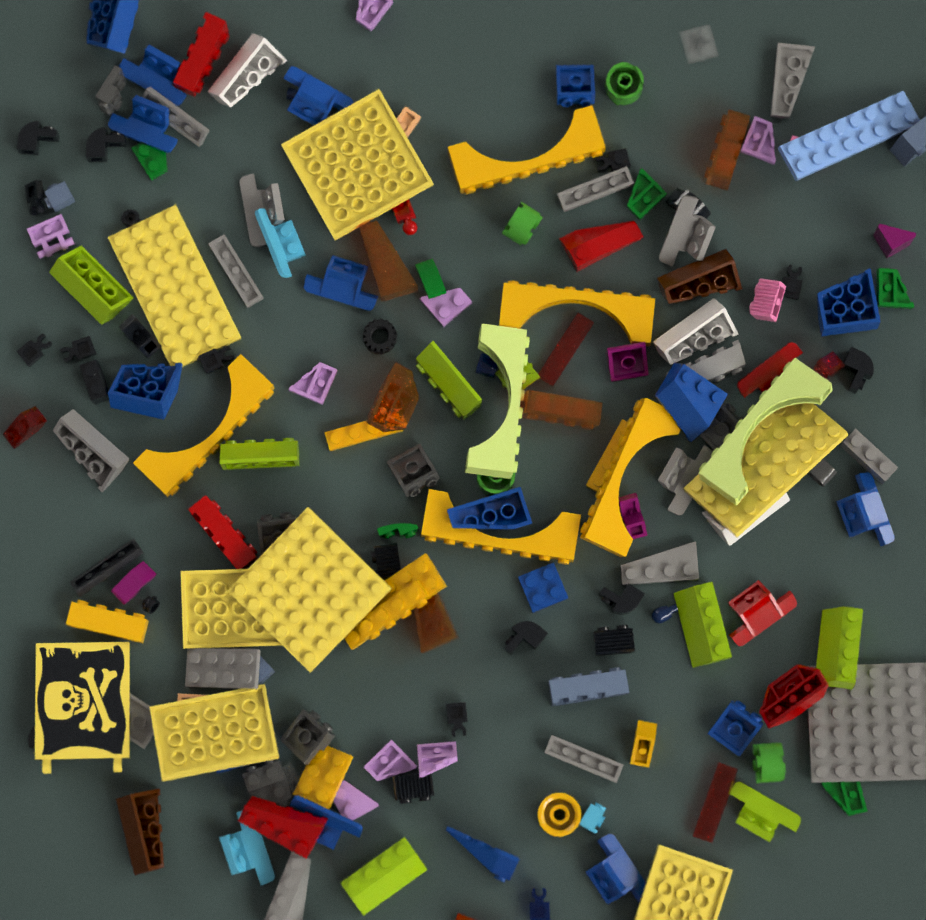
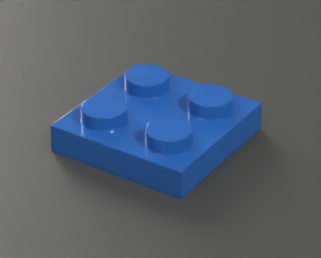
M554 562L518 577L532 613L568 599Z

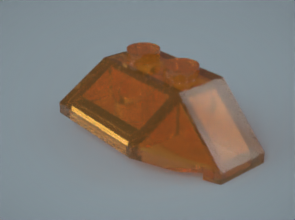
M397 362L394 363L367 415V423L382 432L405 430L419 400L413 372Z

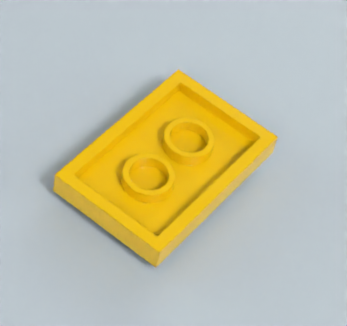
M327 746L324 751L319 750L308 765L306 764L293 795H298L326 809H330L353 756L330 746Z

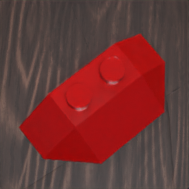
M796 664L768 685L759 713L769 729L795 719L822 699L829 685L820 669Z

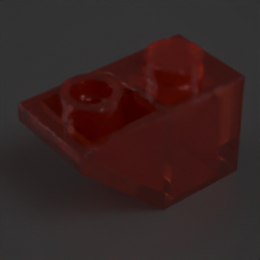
M832 351L817 361L813 369L829 381L845 365Z
M34 406L21 412L3 435L15 449L37 433L47 420L39 409Z

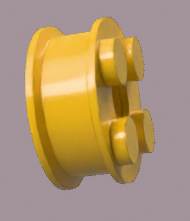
M554 793L547 796L541 802L538 809V821L541 828L552 836L562 837L569 835L578 827L581 820V809L578 802L572 796L565 793ZM561 809L564 811L565 817L563 820L555 819V810Z

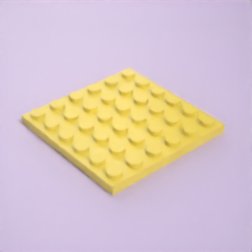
M380 89L281 144L335 241L434 185Z
M307 507L227 591L311 673L392 588L310 507Z

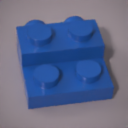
M594 65L556 66L557 105L570 107L572 104H580L582 107H588L591 104H595Z
M732 700L708 734L740 757L764 723L761 722L762 718L757 713L752 712L751 714L746 711V706L738 700L734 702Z

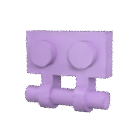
M62 214L27 229L34 247L40 245L43 247V250L37 252L40 259L46 256H53V253L62 249L63 251L67 250L69 246L75 244L72 237L66 240L63 235L70 232ZM58 238L59 243L49 247L47 242Z

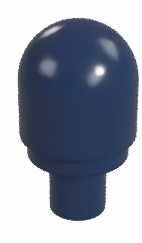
M675 604L667 607V605L661 606L652 612V619L656 623H663L672 617L671 614L677 612L678 608Z

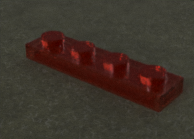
M577 313L538 375L541 380L554 387L592 328L593 321Z
M718 763L693 837L713 843L738 772L737 768Z

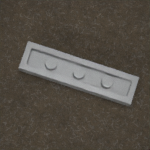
M148 87L143 98L168 107L169 125L198 147L201 146L210 130L156 90Z
M626 166L557 193V197L563 212L633 186L634 182Z
M225 234L208 243L246 307L249 308L263 300L264 297Z
M551 735L544 754L614 783H617L624 766L621 763Z

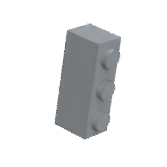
M857 429L840 445L842 449L882 485L898 469L890 459Z

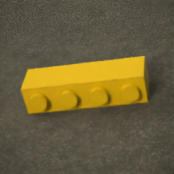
M77 600V603L71 602L66 625L138 643L144 642L149 623L147 619H144L145 615L134 613L131 616L127 615L125 610L117 608L114 611L107 610V606L96 604V607L88 606L89 602Z

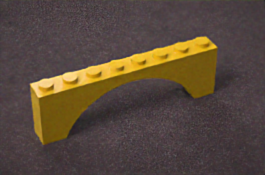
M593 105L574 110L571 125L565 136L551 150L536 158L519 162L499 161L482 155L467 142L448 146V154L460 193L471 194L476 192V189L482 187L483 189H489L496 183L506 184L517 177L523 179L529 177L531 173L538 172L540 174L547 172L548 168H562L567 165L566 163H579L584 161V158L590 156L597 158L603 155L606 147Z
M510 280L508 283L503 284L499 326L520 329L533 315L548 307L567 303L583 304L599 309L612 317L624 330L630 344L645 342V345L650 347L655 298H651V295L641 294L640 297L632 296V293L623 292L621 295L613 294V291L608 290L600 293L589 288L581 291L570 286L562 289L551 284L543 287L532 282L523 285L519 284L518 281Z
M241 354L227 367L231 379V399L227 413L218 428L207 439L192 448L171 453H161L146 449L133 462L167 497L170 494L172 496L176 494L180 489L179 485L183 481L187 482L193 476L192 472L197 467L201 468L207 462L206 458L210 454H215L221 446L219 445L223 440H229L234 434L233 430L237 426H243L247 421L246 417L250 413L254 414L261 407L260 403L264 399L268 400L274 394V385Z
M642 398L635 403L633 407L635 412L626 423V433L619 439V449L611 458L610 462L612 465L603 476L604 483L602 487L596 492V502L594 505H591L588 511L589 518L580 529V533H582L581 539L619 557H626L633 541L623 523L619 509V487L624 470L631 458L644 445L663 436L679 435L681 430L671 414L662 405L648 398Z
M429 489L421 537H425V541L436 542V539L443 540V543L447 545L461 543L463 544L462 547L474 549V546L482 547L481 550L493 552V549L501 550L500 553L512 555V552L520 553L519 556L524 558H531L532 555L539 557V560L542 561L555 559L558 560L557 563L569 565V562L574 561L581 519L580 514L561 512L552 524L538 533L515 539L498 538L484 534L476 529L452 528L447 509L454 506L448 492Z

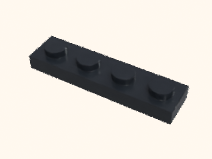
M132 539L70 583L80 597L88 593L99 583L104 582L115 572L120 571L131 561L136 560L144 552L136 540Z

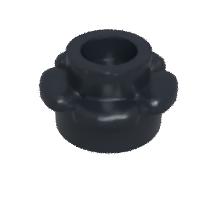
M126 210L121 217V221L126 227H130L140 222L139 214L135 210Z
M148 596L144 599L142 603L143 611L152 614L158 609L160 602L156 596Z

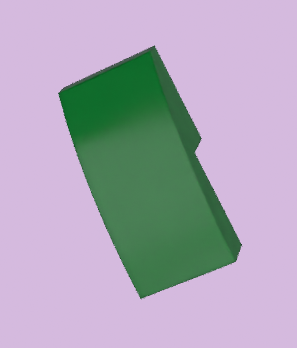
M433 259L415 264L428 299L446 294L445 286Z
M398 523L377 528V532L380 538L388 539L395 536V532L398 531L401 538L405 537V539L415 536L419 529L415 524Z

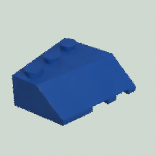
M93 0V2H90L89 10H92V17L88 21L86 43L125 54L135 14L138 10L139 0Z
M871 268L849 278L847 281L817 293L818 321L821 337L878 329L881 321Z
M165 363L148 367L145 364L121 365L108 392L110 408L164 420L178 392L182 363H175V366H165Z
M674 363L655 394L665 410L674 418L677 426L683 430L689 442H692L710 426L728 395L682 363Z

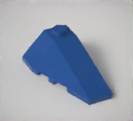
M521 487L447 509L452 528L517 529L532 524Z
M447 827L446 831L491 873L495 874V879L505 883V880L510 881L520 858Z

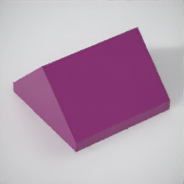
M879 224L874 231L873 237L886 258H889L910 246L916 237V233Z
M645 342L607 348L606 358L611 382L649 375Z

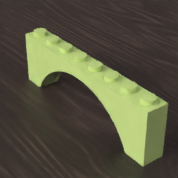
M482 324L480 327L478 349L487 354L496 363L505 379L508 390V411L505 421L493 436L485 442L469 448L466 457L465 473L511 479L513 473L517 472L518 461H515V455L519 453L520 444L516 443L517 437H520L521 425H518V420L522 419L523 408L520 407V401L524 400L525 390H522V383H525L526 372H523V368L527 365L528 354H525V348L529 347L530 337H527L526 329Z
M796 358L785 365L783 373L773 379L772 386L768 391L762 392L757 404H753L748 409L747 416L737 422L736 429L726 435L721 447H717L712 452L711 459L708 462H704L699 468L700 480L736 506L748 493V485L742 473V455L746 442L756 426L773 412L787 406L804 403L821 405L833 391L831 382Z

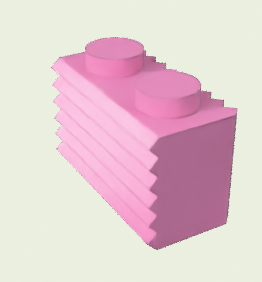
M760 278L755 286L754 300L749 307L750 314L758 320L776 322L786 286L781 281Z

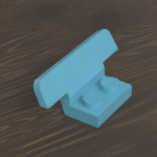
M265 208L256 210V219L279 275L284 278L291 277L292 274L287 263L306 256L292 220L274 226L271 224Z
M242 811L236 812L238 819ZM240 823L242 831L219 838L231 874L235 875L255 868L260 885L263 886L274 880L275 873L262 835Z

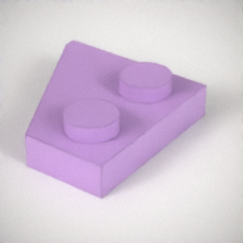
M319 362L310 372L302 376L297 383L290 386L289 391L323 405L338 369Z
M392 740L364 766L376 781L393 777L418 767Z
M345 780L342 781L334 798V803L340 814L352 821L379 807L378 803Z

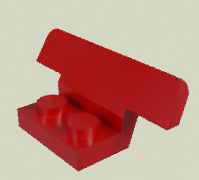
M794 342L787 343L738 381L737 388L740 394L745 398L757 388L761 393L765 390L768 391L772 386L773 379L776 376H780L785 365L803 353L802 350Z
M759 580L728 602L729 606L743 622V625L729 634V636L738 646L748 643L797 606L793 593L788 591L775 600L771 592Z

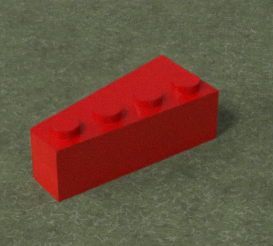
M205 12L203 16L206 20L203 27L199 26L196 31V42L190 44L187 52L188 60H183L173 81L175 88L193 97L196 96L197 92L200 93L202 91L205 77L210 76L214 60L217 61L221 55L220 49L223 44L228 42L230 37L226 21L208 12Z
M205 495L188 509L231 564L236 569H246L257 560L255 555L257 551L251 544L247 546L243 541L245 536L239 529L234 530L231 526L233 524L232 520L227 514L224 516L219 511L221 507L215 500L211 501Z
M252 796L245 805L238 821L307 859L329 818L323 816L319 818L306 811L302 813L294 810L292 807H282L275 802Z

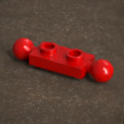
M410 199L392 209L398 224L404 223L402 227L403 232L406 235H414L418 227L412 221V219L416 218Z

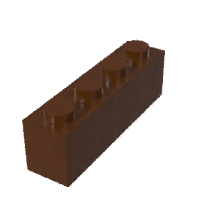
M727 249L703 258V261H695L657 278L660 291L668 304L691 300L696 296L707 297L709 294L716 292L722 294L727 293V290H742L735 261Z
M160 788L133 793L116 799L134 876L164 868L163 842L160 841L162 824H159L161 805L158 804V796L160 795Z

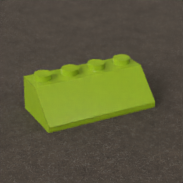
M82 245L60 256L49 272L101 325L113 319L134 298Z
M432 341L416 358L417 365L415 366L421 374L425 373L429 377L427 381L434 389L436 387L441 392L439 395L446 404L449 402L453 406L451 410L457 418L462 417L465 420L482 406V399L437 344Z
M283 438V441L276 442L275 439H264V442L245 440L244 443L225 441V444H221L220 465L223 470L300 466L298 440L294 441V438Z
M713 582L692 586L673 593L692 668L730 659L732 655Z
M843 606L822 610L816 668L820 669L829 687L853 690L855 686L863 609Z
M404 837L342 881L341 885L361 913L365 915L428 869Z

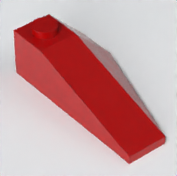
M629 221L575 230L559 238L575 270L578 272L644 238L636 222Z

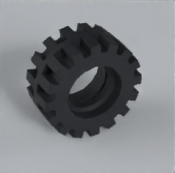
M374 319L365 326L363 341L370 352L382 355L394 348L397 342V332L394 325L388 320ZM383 329L387 332L388 339L385 343L377 344L372 340V334L375 330Z

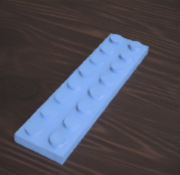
M901 91L779 146L778 151L795 181H798L906 132L919 122L920 119L905 92Z

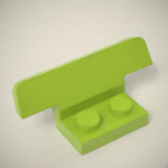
M742 782L734 784L729 794L745 803L735 823L768 842L772 840L779 823L797 832L801 822V817Z

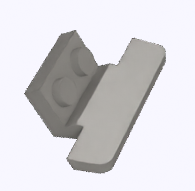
M253 173L241 177L240 188L250 243L254 247L266 246L267 243L256 219L255 211L265 208L270 222L274 226L281 224L285 219L278 183L270 184L266 190L257 191L255 175Z
M689 195L681 197L659 254V260L662 263L673 267L679 250L686 251L696 260L703 261L716 226L705 217L693 214L699 200L698 198Z
M703 446L696 460L687 457L683 450L676 447L658 479L663 488L676 494L667 509L669 512L679 516L684 514L692 498L684 491V487L699 474L701 465L711 459L713 451L707 446Z

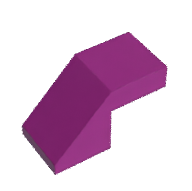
M632 493L619 497L620 512L628 533L633 539L647 536L645 521L640 510L637 494Z
M142 561L111 592L125 605L139 593L143 586L153 580L157 574Z

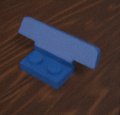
M148 45L145 49L144 60L140 66L123 58L119 68L122 69L125 78L144 89L148 87L153 88L176 106H180L186 98L185 93L173 87V81L181 66L179 61L151 45Z
M290 67L283 78L299 87L287 111L312 125L325 120L332 106L341 111L353 104V100L350 97L297 67Z
M136 95L132 99L133 113L129 119L112 113L108 123L111 131L119 132L126 137L166 153L172 152L177 144L176 138L164 134L169 125L168 107Z
M332 255L324 279L308 274L305 277L304 289L306 292L364 310H372L378 298L376 295L361 291L369 266Z
M868 472L855 475L861 492L836 501L849 537H854L874 529L880 546L893 542L895 537L873 476Z
M298 795L293 797L289 806L302 812L312 813L313 816L319 818L322 816L329 818L317 840L318 843L334 850L342 831L360 838L363 827L359 823Z
M608 834L597 840L608 857L588 869L586 873L607 905L628 891H631L638 903H640L646 882L613 834Z

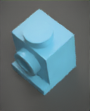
M598 803L595 805L590 804L579 825L596 834L598 830L595 827H600L606 818L602 816L606 808Z

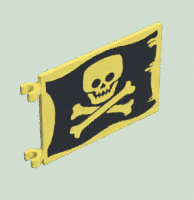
M130 642L36 643L35 760H43L42 773L51 774V760L105 758L114 759V773L122 772V759L130 758Z

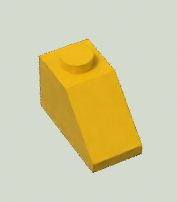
M638 720L630 760L631 765L649 768L656 739L657 723Z

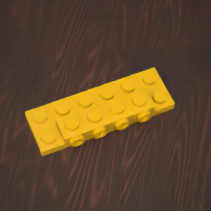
M423 554L385 580L392 589L345 637L351 650H354L369 639L373 640L381 635L380 631L385 628L386 630L396 625L395 621L410 616L414 608L417 607L419 609L428 603L427 600L447 587L428 554Z

